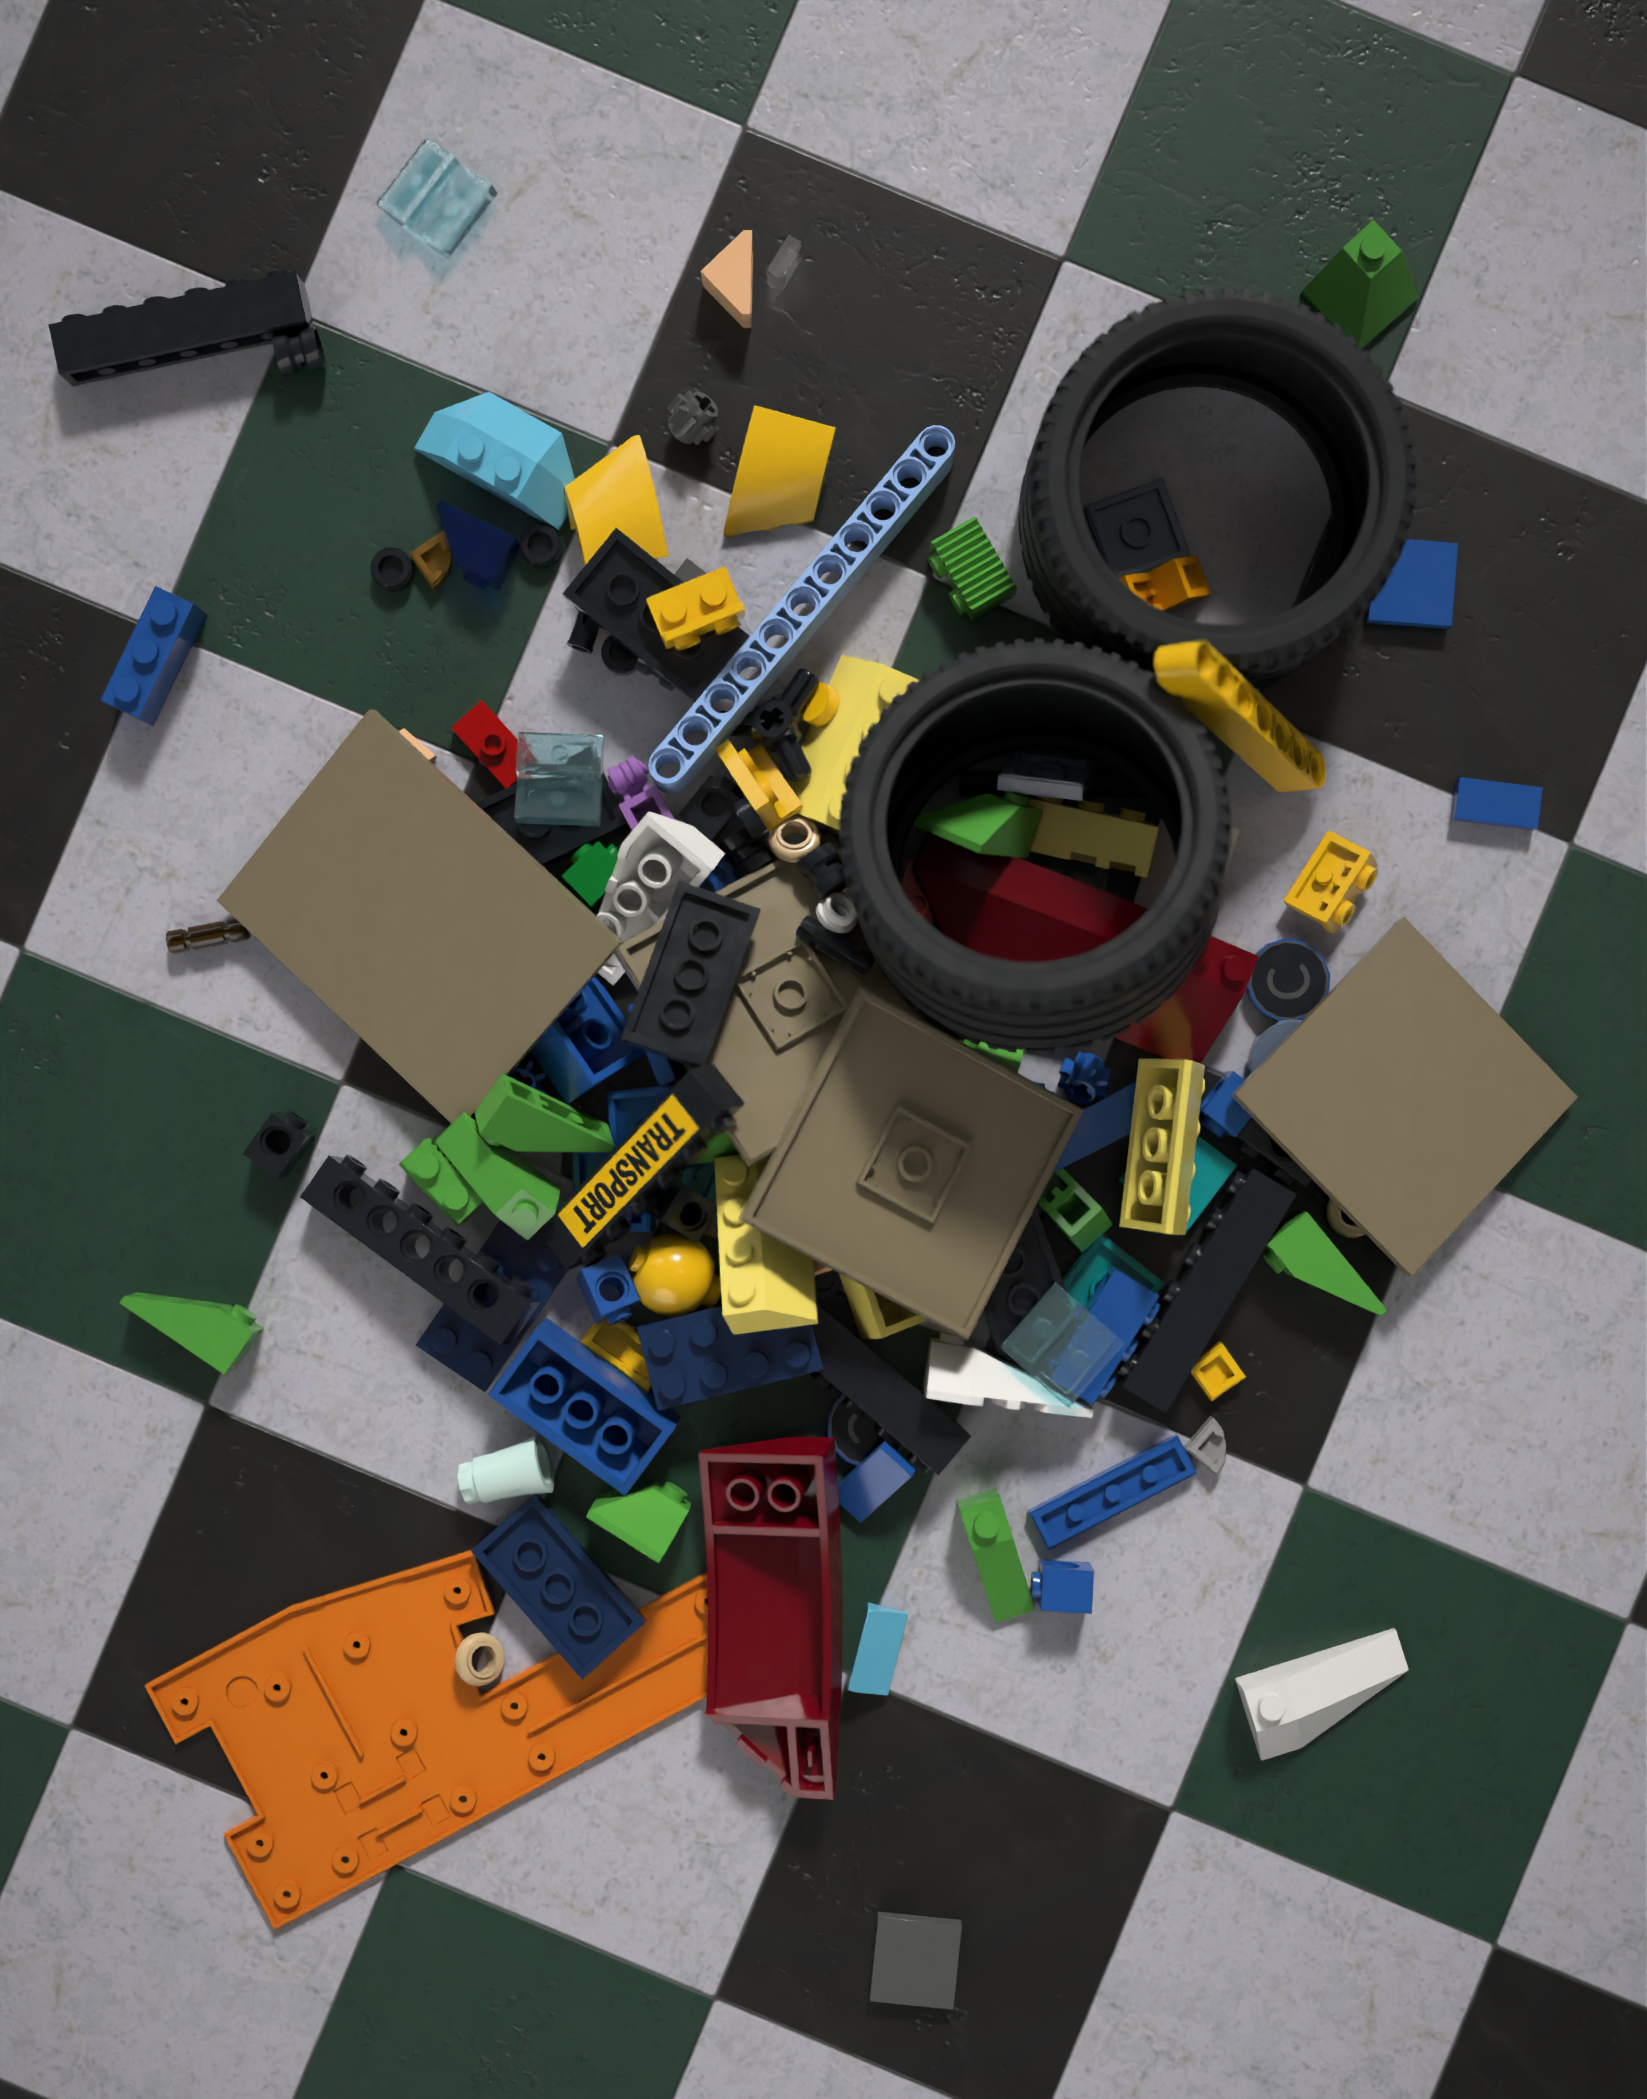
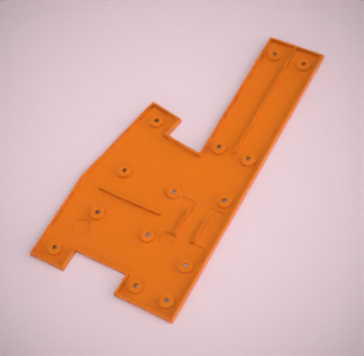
M469 1550L293 1604L155 1678L144 1686L175 1745L211 1726L257 1813L226 1830L223 1835L273 1929L276 1930L706 1698L708 1604L705 1603V1599L708 1598L707 1571L638 1608L647 1621L583 1680L558 1652L482 1692L480 1686L469 1685L460 1678L456 1671L454 1660L456 1650L463 1640L459 1625L495 1614L481 1563ZM459 1587L461 1589V1593H455L454 1588ZM355 1641H358L360 1643L359 1648H356L354 1646ZM275 1684L280 1685L281 1689L279 1691L275 1690ZM183 1698L188 1700L187 1705L182 1703ZM514 1702L517 1703L518 1708L513 1709L511 1707V1704ZM402 1729L407 1730L406 1736L401 1735L400 1731ZM539 1754H544V1755H545V1759H544V1760H540V1759L538 1758V1755H539ZM326 1772L328 1774V1778H322L321 1773ZM465 1796L467 1801L461 1802L460 1797ZM262 1840L263 1846H259L257 1841ZM342 1857H348L349 1862L344 1863ZM289 1891L291 1896L286 1897L284 1892Z

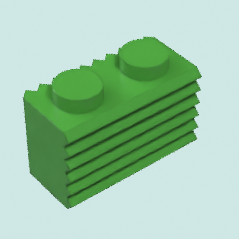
M975 516L931 541L930 551L932 554L927 557L928 562L939 579L944 576L947 578L953 591L948 593L950 600L960 615L966 612L971 621L1015 596L1017 591L1016 584L1013 582L1012 577L1004 567L1003 562L1000 560L999 555L996 553L995 548Z
M438 1137L426 1138L399 1163V1166L456 1226L464 1224L485 1203L435 1143Z

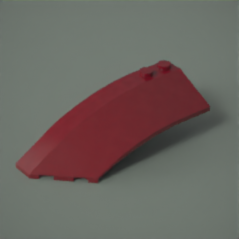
M930 832L926 833L913 866L931 904L929 907L939 932L966 949L999 960L1040 963L1076 957L1113 941L1129 930L1149 910L1022 859L980 854ZM1211 936L1192 973L1189 972L1186 981L1168 1001L1163 1000L1160 1009L1145 1018L1143 1022L1138 1025L1135 1022L1130 1024L1128 1031L1122 1034L1119 1033L1113 1036V1038L1164 1059H1184L1201 1064L1244 996L1259 956Z
M793 1436L701 1450L698 1454L705 1527L708 1593L707 1700L704 1715L716 1726L721 1723L737 1738L735 1744L758 1766L762 1767L765 1765L781 1780L780 1786L791 1797L834 1800L837 1780L843 1649L842 1552L834 1437Z

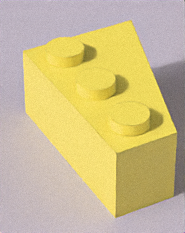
M1030 797L1028 804L1043 810L1030 851L1067 860L1073 859L1092 863L1101 868L1110 869L1111 867L1135 872L1136 876L1148 878L1159 827L1150 821H1145V812L1121 808L1120 815L1103 812L1105 804L1089 800H1082L1079 802V806L1062 803V798Z

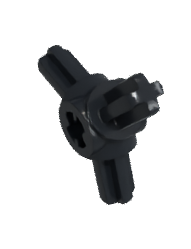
M799 669L779 699L773 696L770 701L756 705L753 712L750 711L730 736L753 737L755 743H765L769 752L777 753L790 781L797 782L806 779L812 773V768L799 743L803 736L799 725L804 719L800 712L819 685L820 680L809 670ZM720 711L718 713H726L729 711ZM774 721L777 723L783 722L780 728L776 726L771 727Z

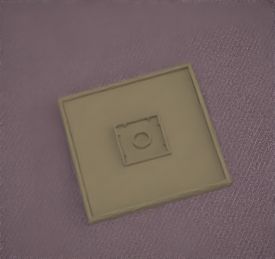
M828 831L821 835L820 846L831 842L839 854L838 861L842 866L840 845L831 831ZM779 858L715 892L716 894L761 909L706 1065L714 1064L745 1103L734 1115L736 1122L726 1133L748 1168L773 1153L859 987L865 988L962 1043L965 1040L962 1037L954 1036L951 1032L952 1029L948 1027L944 1030L935 1023L922 1016L919 1008H913L895 990L891 981H888L876 961L867 975L860 977L849 970V964L845 963L842 966L815 949L816 944L812 941L810 944H807L797 938L795 935L796 930L806 916H811L818 920L816 907L820 901L813 892V882L810 878H805L797 867V863L786 862ZM848 887L840 892L851 897ZM858 919L851 931L839 933L855 943V949L859 952L863 948L867 952L872 953L865 941ZM664 920L626 940L614 953L637 991H639ZM684 1064L687 1071L695 1069L694 1067Z
M1405 917L1399 919L1231 1094L1239 1105L1406 1276H1413L1578 1098Z
M859 987L738 1220L968 1340L1084 1109L865 988Z

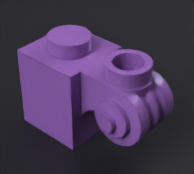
M632 755L624 763L619 762L618 766H612L607 769L609 776H607L609 780L608 785L611 791H617L619 796L622 795L625 799V802L619 804V807L632 830L648 811L674 819L657 786L649 788L646 782L648 781L646 774L649 771L640 760H636Z

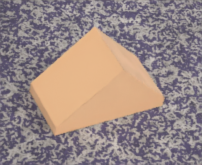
M743 230L701 270L703 287L743 328H752L753 236L752 230Z

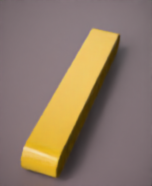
M1203 640L1158 648L1154 666L1159 683L1174 697L1179 695L1189 711L1192 710L1207 728L1276 791L1281 793L1313 790L1323 787L1326 779V766L1322 754L1208 642Z

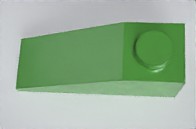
M503 1073L474 1112L479 1134L486 1142L497 1147L503 1145L514 1151L611 1152L615 1147L607 1123Z
M464 1111L436 1139L435 1143L494 1215L526 1240H529L555 1214L561 1188L512 1149L503 1145L500 1147L493 1146L486 1142L479 1134L477 1122Z
M1063 1168L1052 1173L1037 1205L1083 1253L1113 1223L1100 1205Z
M1297 1210L1278 1225L1265 1247L1267 1251L1262 1254L1276 1273L1279 1274L1284 1270L1288 1275L1377 1315L1382 1316L1388 1311L1308 1212Z
M140 1292L126 1295L120 1301L121 1305L224 1375L237 1368L263 1330V1327L255 1322L257 1319L255 1314L238 1304L232 1307L229 1304Z
M997 1488L958 1500V1507L995 1623L1035 1610Z

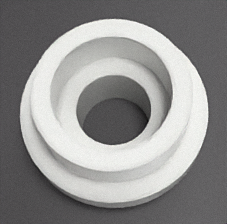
M832 893L822 898L816 907L818 920L825 928L832 932L847 933L857 923L858 917L852 898L846 894Z

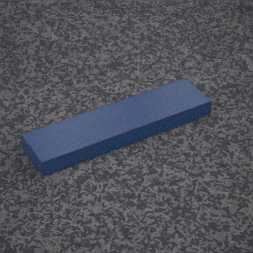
M1174 1434L1029 1509L1028 1512L1047 1549L1050 1550L1197 1474L1178 1435Z

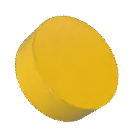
M819 682V685L800 712L804 717L803 720L815 727L827 724L834 717L838 709L839 695L837 691L825 683Z

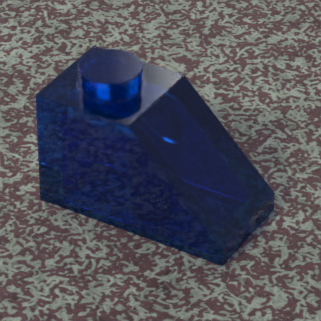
M440 499L437 510L454 561L460 571L464 573L462 579L483 591L486 590L487 586L499 591L520 550L517 538Z

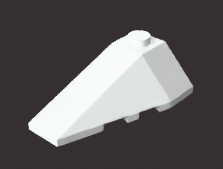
M648 811L620 846L615 868L608 880L605 889L606 893L596 917L625 942L665 920L678 882L681 881L699 887L725 853L694 826ZM613 954L598 973L614 985L625 973V970L615 954Z

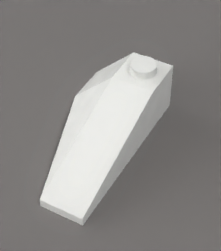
M940 1332V1338L930 1337L922 1386L926 1398L983 1406L984 1398H992L991 1403L1003 1406L1006 1409L1020 1410L1024 1409L1026 1404L1034 1405V1410L1044 1413L1092 1418L1093 1408L1088 1403L971 1343H966L965 1339L954 1333Z
M1392 1628L1237 1677L1235 1681L1259 1757L1262 1761L1304 1747L1409 1669L1397 1631Z

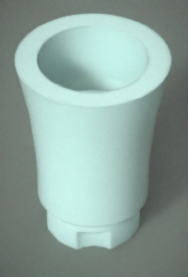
M538 1434L516 1445L475 1457L472 1462L458 1465L457 1480L459 1490L467 1504L480 1501L488 1503L526 1494L551 1493L554 1489V1473L550 1455L543 1438Z

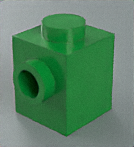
M599 841L593 846L586 843L571 857L570 861L573 865L562 875L571 887L594 909L603 902L608 880L612 876L618 859L619 850L612 843L606 849Z

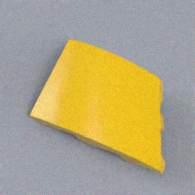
M754 405L733 486L723 536L733 538L737 534L758 530L768 531L788 524L799 525L814 522L825 482V470L836 434V427Z
M640 435L632 436L564 487L571 530H577L583 568L615 528H618L654 559L668 557L660 510Z

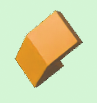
M1198 555L1174 558L1149 572L1124 575L1119 578L1134 594L1164 612L1212 594Z

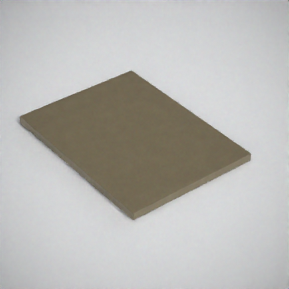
M372 709L367 711L216 900L450 1123L463 1111L471 1118L475 1116L474 1112L502 1073L507 1076L512 1073L623 944V941L383 716Z

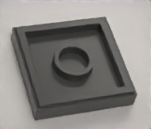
M878 1912L869 1994L870 2001L954 2010L962 1930L961 1920Z

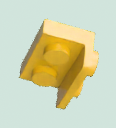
M726 566L646 598L647 605L666 649L674 646L677 651L690 648L701 641L700 635L715 630L717 634L726 633L740 626L739 619L745 617V607L742 601L739 600Z
M728 739L714 748L769 831L802 810L803 805L762 745H758L749 752L744 748L737 753Z
M1328 830L1283 901L1286 906L1322 924L1325 931L1334 935L1339 926L1344 927L1352 918L1355 911L1354 903L1362 890L1366 892L1373 885L1378 874L1376 869L1378 866L1372 852Z

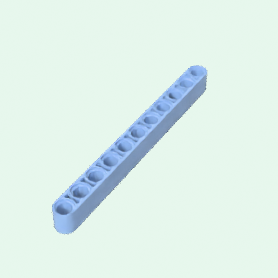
M933 425L927 427L918 435L652 753L648 768L654 784L660 791L666 794H676L683 791L715 754L716 750L714 748L725 742L950 472L954 465L955 439L947 428ZM931 447H940L946 453L939 457H932L926 453V450ZM914 478L920 484L910 489L901 486L899 483L903 479ZM880 509H887L894 514L887 520H879L873 516ZM859 540L866 543L867 548L860 552H852L847 549V545L852 541ZM827 572H835L841 576L840 580L834 584H825L820 580V577ZM803 603L810 604L815 608L807 616H799L793 610L796 606ZM775 635H782L788 639L787 643L778 649L771 648L766 644L768 639ZM748 667H756L761 670L760 676L752 681H746L739 675ZM721 699H730L735 703L733 708L726 713L714 711L713 706ZM694 731L707 733L705 742L697 746L686 743V739ZM667 763L680 765V771L672 778L661 777L659 771Z

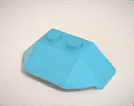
M491 392L434 412L414 447L417 452L560 532L569 516L564 487L575 480L561 432Z

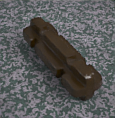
M234 918L227 920L226 924L218 921L188 927V931L185 929L168 931L166 933V942L169 952L177 954L187 952L190 948L198 950L228 944L229 940L231 942L245 941L250 938L251 934Z

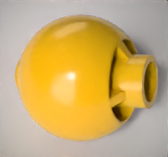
M669 1232L657 1235L647 1241L643 1247L637 1246L630 1258L628 1269L632 1270L631 1279L640 1297V1301L656 1314L677 1317L694 1312L700 1305L713 1308L721 1295V1276L714 1274V1261L710 1252L700 1241L696 1243L681 1233Z

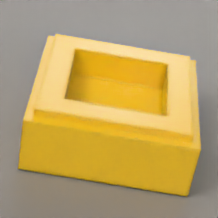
M1220 1341L1204 1351L1191 1370V1374L1211 1401L1246 1378Z

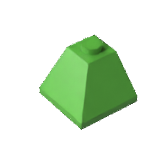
M1374 220L1350 240L1300 293L1317 313L1326 316V322L1332 326L1337 323L1343 328L1341 330L1348 337L1352 335L1358 341L1356 346L1360 350L1419 298L1402 250Z
M1005 791L1004 796L986 793L916 817L914 826L980 854L1028 858L1043 810L1028 804L1030 797L1022 793Z
M657 1481L632 1486L625 1496L617 1490L598 1494L586 1517L659 1563L687 1516L691 1503L686 1500L687 1493L675 1484L666 1482L665 1485H662Z

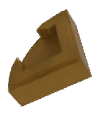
M444 530L409 553L434 591L447 579L453 562L452 546Z

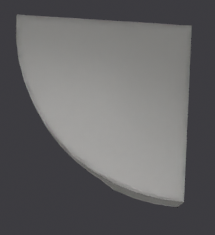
M1210 1416L1185 1444L1184 1448L1218 1477L1226 1462V1440L1221 1426Z

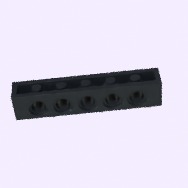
M348 1154L344 1158L329 1155L300 1198L498 1344H512L541 1303L531 1295L534 1289L516 1276H513L511 1280L498 1271L501 1265L486 1253L479 1251L476 1255L464 1246L467 1240L458 1232L449 1227L441 1230L430 1222L434 1216L422 1206L414 1202L410 1206L398 1198L401 1192L395 1186L381 1178L376 1182L365 1174L367 1167L356 1158ZM359 1187L363 1192V1202L355 1209L350 1203V1194L354 1188ZM391 1210L396 1216L397 1223L395 1229L387 1233L383 1228L382 1222L384 1215ZM425 1235L429 1239L430 1250L422 1258L417 1254L415 1245L417 1239ZM455 1259H458L464 1267V1274L458 1282H454L449 1276V1266ZM489 1283L498 1292L497 1301L492 1307L487 1306L482 1299V1291Z

